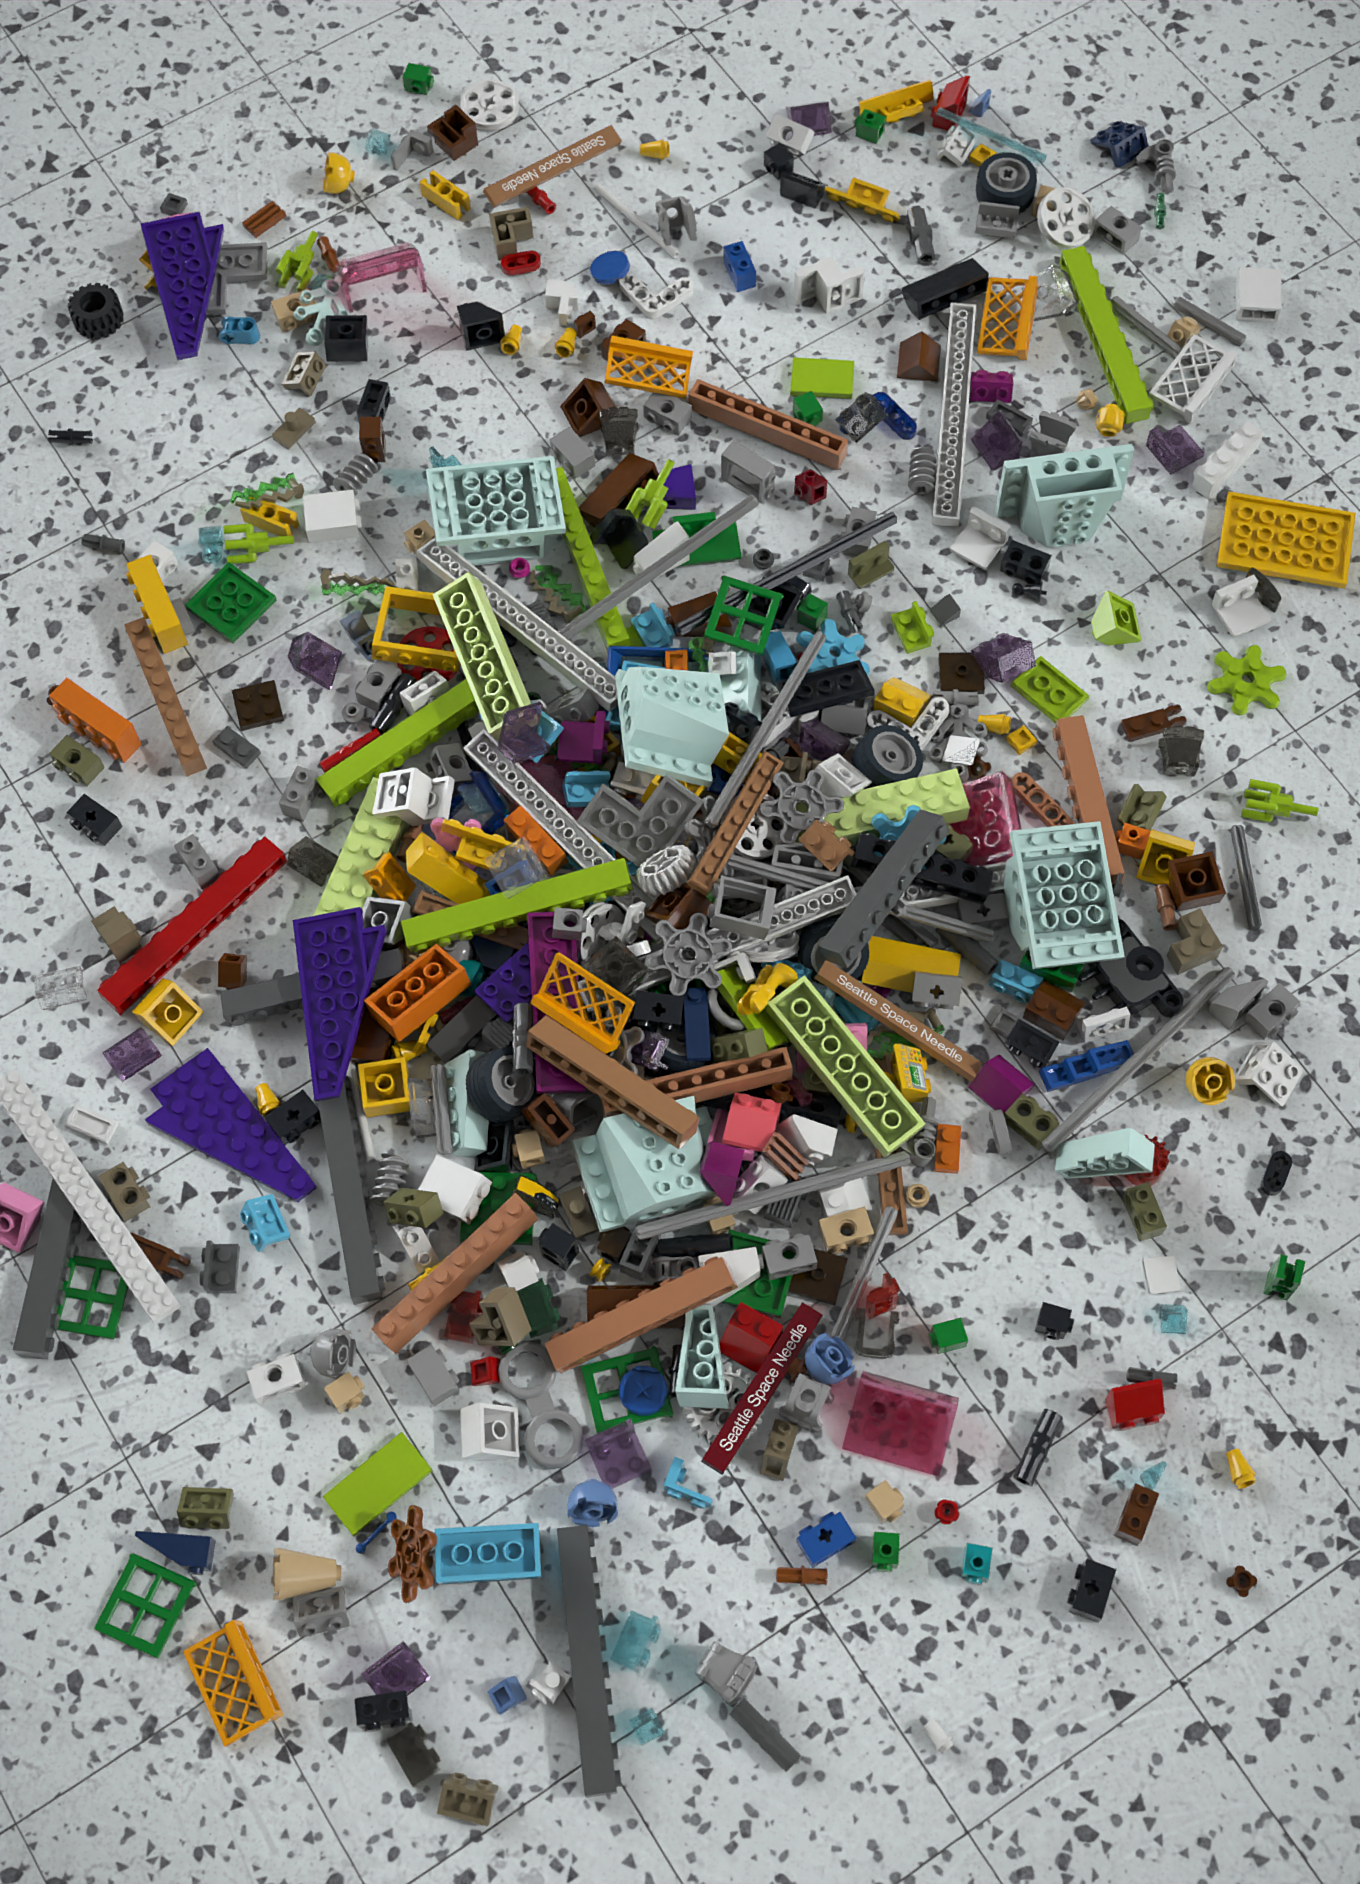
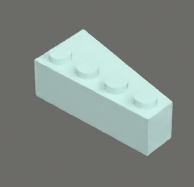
M728 646L727 652H736V674L721 675L724 703H734L740 707V710L745 713L754 714L761 721V657L758 654ZM726 715L727 722L730 723V719Z
M468 1050L443 1065L445 1067L452 1145L450 1155L474 1158L487 1151L489 1120L481 1116L471 1105L465 1085L469 1067L486 1052Z
M1131 1127L1077 1140H1069L1057 1147L1055 1171L1066 1179L1152 1172L1155 1144Z
M712 1305L699 1306L686 1314L675 1390L680 1407L729 1409L718 1330Z

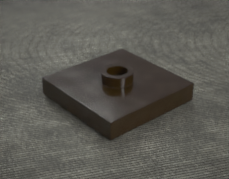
M982 652L939 653L940 691L958 689V692H978V694H984Z
M814 1249L817 1269L792 1275L788 1293L835 1305L848 1258Z

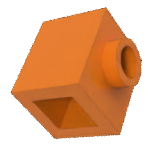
M1124 823L1122 831L1117 829L1115 835L1119 853L1141 860L1151 831Z

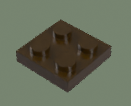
M274 680L232 690L241 731L284 721Z

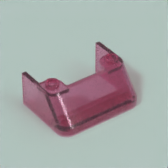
M402 243L343 259L338 263V277L349 313L353 312L348 289L349 285L407 269H415L423 293L427 292L421 256L413 244Z

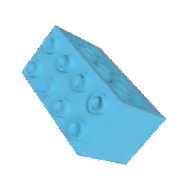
M539 1523L435 1529L437 1544L435 1546L436 1583L438 1584L542 1578Z

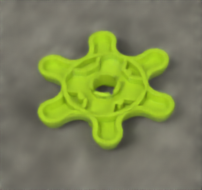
M1258 645L1249 646L1245 657L1241 659L1232 657L1226 651H1221L1214 657L1216 665L1223 670V676L1210 680L1207 689L1211 694H1230L1233 697L1231 709L1236 715H1245L1248 711V705L1253 701L1263 703L1268 709H1275L1280 704L1278 695L1271 690L1270 686L1272 683L1283 681L1286 678V669L1280 665L1274 667L1265 666L1260 659L1262 650ZM1244 674L1250 676L1253 682H1245L1242 676Z

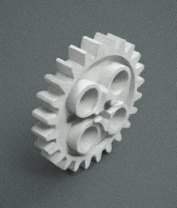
M729 1366L727 1372H724L725 1385L729 1388L726 1391L729 1409L720 1410V1408H712L709 1411H704L699 1407H684V1413H690L686 1416V1421L693 1422L691 1430L699 1429V1438L706 1434L707 1443L716 1438L723 1427L720 1421L728 1419L736 1406L735 1403L741 1399L750 1385V1374L748 1373L742 1377L740 1368L736 1373H732V1366ZM738 1389L739 1392H736V1393L732 1396V1393L734 1392V1390ZM715 1415H717L716 1419L713 1422L709 1421L710 1419L715 1417ZM759 1417L755 1424H761L762 1418ZM754 1425L753 1428L751 1429V1432H754V1433L756 1432V1426H755V1425Z

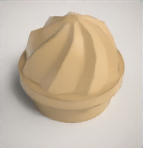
M1090 388L1082 390L1077 396V406L1083 410L1093 409L1098 402L1095 393Z

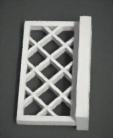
M1194 334L1149 392V396L1183 415V420L1191 424L1235 366L1238 353L1230 350L1228 353ZM1194 343L1201 345L1203 351L1193 352L1192 345ZM1217 354L1222 358L1219 361L1210 362L1209 355ZM1205 356L1207 363L1196 364L1194 357ZM1191 358L1192 365L1181 366L1180 361L1182 359ZM1208 368L1210 374L1199 377L1198 369ZM1194 370L1195 378H1184L1183 372ZM1179 373L1181 380L1170 382L1169 375ZM1197 383L1198 389L1188 392L1186 384ZM1173 386H1183V393L1173 394ZM1168 387L1170 395L1162 396L1157 391ZM1186 397L1187 404L1184 408L1176 404L1175 399Z

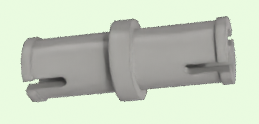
M953 689V691L933 690L932 699L937 697L944 698L949 705L960 703L977 706L978 698H976L978 692H958V689Z

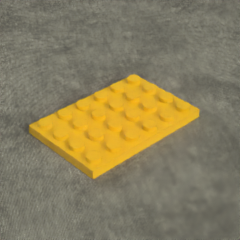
M1228 491L1216 567L1250 573L1256 570L1262 575L1345 589L1348 580L1356 513Z

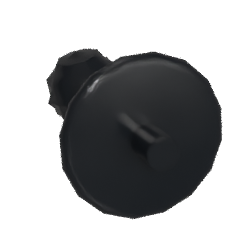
M1043 582L1025 587L1021 583H1015L1012 586L1014 594L1023 592L1038 603L1040 602L1041 595H1047V591L1042 590Z

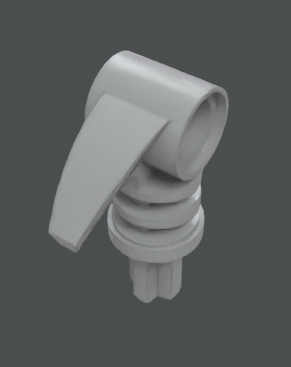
M1162 139L1157 144L1141 151L1136 157L1135 163L1138 164L1153 159L1156 165V180L1161 183L1162 192L1165 195H1169L1174 190L1173 180L1176 177L1172 158L1174 144L1170 140Z
M924 1097L922 1099L921 1114L919 1116L926 1123L924 1127L914 1135L913 1142L906 1141L896 1149L898 1152L906 1151L910 1156L911 1162L919 1167L929 1164L936 1151L934 1145L935 1137L933 1135L936 1134L935 1127L938 1126L939 1120L934 1117L936 1099H933V1097ZM918 1149L926 1151L928 1156L920 1155Z

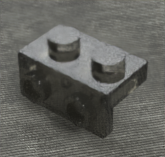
M865 392L859 395L852 405L841 411L835 420L843 426L850 438L855 443H858L887 414L876 397Z

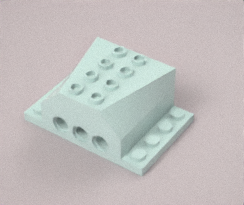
M1133 444L1004 461L995 509L996 516L1011 517L1018 514L1022 532L1046 547H1061L1065 544H1082L1089 541L1104 523L1106 515L1114 502L1122 499L1134 453Z
M554 456L426 469L436 545H457L458 554L474 566L511 562L519 557L525 560L544 558V535L566 533Z
M631 667L627 671L618 669L615 678L625 767L663 777L668 774L675 780L709 788L713 782L711 764L729 735L720 673L651 667Z
M1101 822L1011 831L1009 834L1013 856L1006 861L1004 894L1011 934L1022 951L1030 950L1032 968L1039 969L1124 958Z
M694 1096L675 1100L700 1117L697 1132L680 1149H677L625 1113L603 1118L595 1135L572 1140V1148L600 1233L634 1224L637 1221L642 1222L706 1204V1200L719 1197L699 1171L712 1128V1121L706 1106L695 1109Z

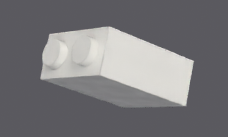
M1240 267L1236 279V320L1277 322L1282 309L1281 270Z
M354 490L303 496L305 528L309 543L360 537L359 528H362L361 515H357V511L361 510L359 497L355 498Z
M437 1154L418 1190L437 1192L443 1213L470 1225L472 1219L478 1214L482 1200L488 1195L492 1182L484 1175Z

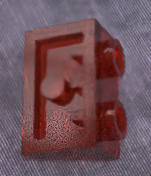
M888 1272L883 1274L882 1287L873 1289L867 1295L865 1312L869 1320L896 1309L900 1288L896 1279L891 1278Z
M462 1291L451 1302L444 1334L445 1339L474 1344L475 1336L470 1323L480 1313H483L479 1304L483 1300L482 1291H476V1293Z

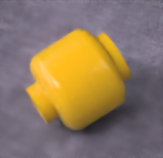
M1106 404V407L1098 410L1096 429L1101 435L1114 437L1122 431L1125 416L1123 410L1118 408L1116 404Z

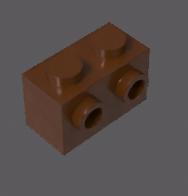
M545 1093L536 1097L520 1111L550 1148L561 1144L575 1131L570 1119L560 1112L555 1101Z

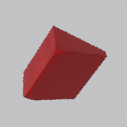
M489 1356L470 1362L472 1386L500 1383L498 1374L500 1359Z

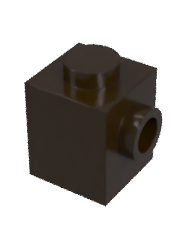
M623 1226L601 1232L597 1239L599 1241L596 1247L597 1254L619 1265L632 1235L630 1230Z

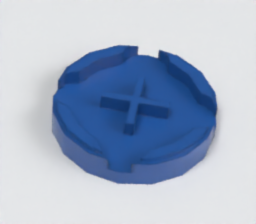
M617 250L608 251L595 258L591 264L590 272L597 283L603 285L613 284L619 277L622 279L626 276L630 269V263L625 253Z
M647 1365L632 1368V1370L625 1373L619 1384V1398L623 1406L630 1413L638 1416H650L658 1412L664 1406L668 1397V1385L664 1376L656 1368Z

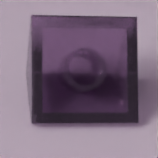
M829 101L786 106L788 119L815 132L813 136L832 133Z
M998 410L971 438V441L991 470L1003 467L1004 461L1020 459L1023 443L1002 411Z
M816 718L801 724L799 746L818 761H825L836 754L844 755L851 741Z
M404 1641L361 1673L376 1695L405 1690L408 1696L430 1679L426 1670Z

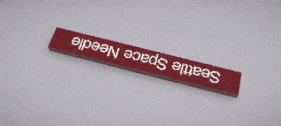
M801 1303L701 1460L702 1463L719 1474H724L784 1379L792 1362L799 1355L823 1316L821 1313L805 1303Z

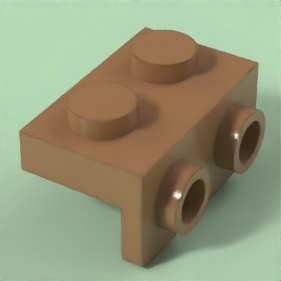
M816 819L798 840L826 868L833 871L847 855L852 856L855 852L850 848L852 844L844 836L839 838L834 833L836 828L828 821L821 822Z

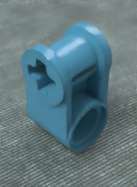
M226 316L221 321L223 327L219 333V339L223 343L251 345L257 343L260 339L256 321L252 317Z

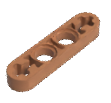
M1020 772L1013 776L1011 782L1012 791L1047 827L1076 824L1027 773ZM1018 781H1019L1020 783L1026 782V783H1025V787H1024L1023 785L1018 786V785H1017ZM1039 795L1042 798V802L1038 804L1033 803L1030 797ZM1052 810L1057 813L1058 817L1049 819L1045 813Z

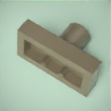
M300 407L295 412L286 413L284 417L285 422L272 434L273 440L288 450L316 423L315 418Z
M581 1186L558 1195L574 1237L577 1240L598 1232Z

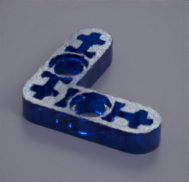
M885 392L873 394L842 415L839 422L840 431L846 435L856 433L878 417L904 440L913 439L917 432L916 422ZM867 410L870 412V415L864 417L859 412ZM890 413H897L900 417L891 419L888 415Z

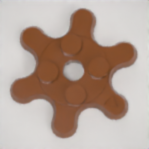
M416 1505L409 1507L407 1523L395 1519L391 1525V1534L396 1541V1553L389 1560L388 1572L392 1578L400 1575L402 1579L401 1596L404 1603H410L416 1599L418 1584L420 1589L426 1590L432 1587L434 1583V1575L430 1570L433 1566V1557L430 1551L437 1544L436 1533L423 1529V1510Z

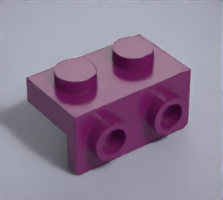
M986 370L971 372L970 400L996 402L998 399L1004 403H1011L1014 384L1013 374H1009L1006 371L989 373Z

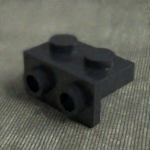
M1017 1019L1004 1044L1009 1046L1008 1051L1017 1056H1020L1022 1053L1029 1057V1063L1040 1068L1042 1065L1044 1067L1049 1065V1060L1056 1050L1059 1041L1026 1022Z
M405 1690L355 1699L357 1726L361 1729L365 1728V1732L381 1730V1725L391 1724V1728L407 1726L406 1721H413L412 1710L409 1708L408 1696Z

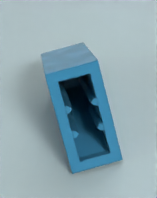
M771 631L762 656L772 684L776 687V681L790 677L797 662L781 631Z

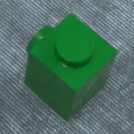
M408 63L403 74L405 91L427 95L429 89L434 84L431 67Z
M864 109L861 116L858 115L855 120V136L877 144L885 131L886 116Z
M810 391L793 398L794 418L816 426L822 422L823 408L813 392Z
M809 593L805 600L801 599L796 608L798 611L797 623L816 632L827 617L828 603Z
M962 1318L932 1325L931 1333L928 1334L931 1347H936L938 1354L964 1348L968 1343Z
M874 1531L871 1567H877V1571L892 1572V1568L897 1569L899 1565L900 1533Z

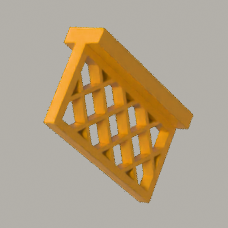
M1029 276L1028 279L989 277L977 354L1018 356L1019 360H1027L1039 288L1037 276ZM993 284L1002 285L1005 288L997 295L992 291ZM1015 286H1024V291L1017 296L1011 289ZM1008 292L1013 299L1004 304L1000 298ZM997 301L1002 307L993 313L989 306ZM1017 302L1021 309L1013 314L1009 307ZM1006 311L1011 317L1002 323L997 316ZM994 319L999 326L990 332L986 324ZM1014 320L1018 324V328L1010 333L1005 326ZM1003 329L1007 336L998 341L994 334ZM989 338L996 343L991 348H983V343ZM1012 339L1015 343V348L1005 349L1003 344Z
M612 336L604 383L686 399L693 351ZM612 357H620L624 360L617 363ZM633 361H641L645 364L637 367ZM629 364L633 371L626 373L621 367ZM653 365H661L665 368L658 371ZM649 368L654 374L646 377L642 371ZM674 368L685 370V372L678 375ZM617 370L622 377H610V373ZM669 372L674 378L667 381L662 375ZM638 374L642 381L635 382L630 377ZM658 378L663 384L656 386L651 381ZM678 382L683 387V391L674 389L671 385Z
M560 952L555 954L539 993L534 995L530 1002L536 1008L605 1054L618 1048L620 1043L618 1038L635 1004L634 1001ZM560 962L566 965L568 975L560 977L558 970ZM575 976H583L587 988L579 990ZM570 978L573 991L565 993L562 980ZM555 981L559 991L557 996L547 991L550 983ZM598 987L604 990L606 1000L598 1002L594 990ZM588 990L592 1004L584 1006L580 992ZM574 994L578 1008L573 1009L570 1007L566 996ZM619 1000L626 1005L622 1014L617 1015L613 1001ZM607 1003L611 1016L603 1018L599 1005ZM586 1008H594L597 1020L591 1021L588 1019L585 1011ZM612 1019L615 1027L613 1035L606 1030L604 1021Z
M232 1620L228 1622L224 1628L183 1651L224 1747L231 1745L268 1722L284 1716L242 1621ZM225 1634L229 1641L226 1653L215 1650L218 1638ZM199 1649L208 1651L204 1666L196 1664L192 1655ZM213 1653L225 1656L220 1671L209 1668ZM230 1658L237 1660L240 1665L237 1677L225 1673ZM207 1671L219 1675L214 1690L207 1688L204 1683ZM224 1676L235 1680L231 1695L219 1691ZM240 1682L249 1685L250 1693L247 1700L235 1697ZM218 1695L229 1698L225 1713L218 1712L215 1708ZM234 1700L246 1704L241 1719L230 1715ZM251 1706L258 1707L263 1717L255 1723L246 1721ZM228 1719L240 1722L237 1733L231 1737H228L225 1730ZM245 1724L250 1725L247 1728L243 1729Z

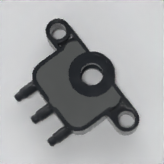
M1118 918L1125 957L1095 962L1093 967L1078 977V980L1083 983L1095 977L1102 988L1092 994V998L1097 1001L1108 995L1116 1005L1110 1010L1127 1007L1130 1015H1133L1153 1004L1164 1017L1172 1018L1181 1009L1184 999L1180 991L1163 971L1164 960L1161 954L1154 948L1144 946L1126 922ZM1143 964L1147 966L1150 971H1141L1137 968L1136 965ZM1167 1001L1173 1002L1176 1006H1169Z

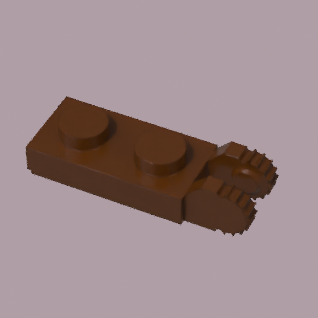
M1177 704L1166 709L1162 708L1123 719L1121 725L1128 741L1132 742L1168 732L1173 728L1185 725L1187 720L1185 716L1168 720L1167 717L1182 711L1181 706Z
M132 1232L130 1233L156 1271L162 1274L166 1273L180 1280L182 1279L184 1274L168 1265L171 1259L181 1265L189 1266L191 1260L175 1253L174 1250Z

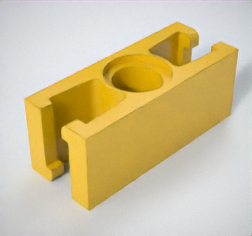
M432 170L429 173L431 184H428L425 178L419 182L421 195L458 221L463 215L460 211V206L464 207L467 212L471 209L469 195Z
M250 494L248 501L255 502L260 497ZM261 501L259 508L251 506L250 510L240 509L244 522L277 536H291L293 532H291L289 524L293 525L295 529L300 525L296 512L272 502Z

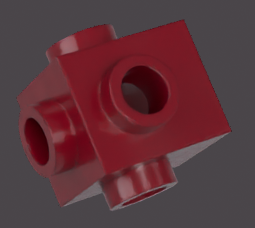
M812 469L795 476L794 495L809 505H813L826 499L828 480Z

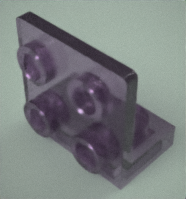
M1181 425L1166 433H1161L1157 427L1149 431L1146 447L1170 475L1204 457L1202 449Z
M541 702L506 711L504 714L497 749L513 764L549 753L551 745L537 733L543 708Z
M631 1419L585 1439L586 1447L602 1482L609 1485L612 1489L651 1471V1466L636 1435Z

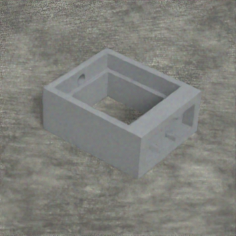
M733 440L721 454V479L748 496L753 494L761 504L766 498H770L774 494L775 465Z
M721 875L718 884L714 883L711 897L715 899L714 904L710 903L707 917L711 918L710 927L765 940L770 930L776 889ZM723 894L761 903L758 923L720 914Z

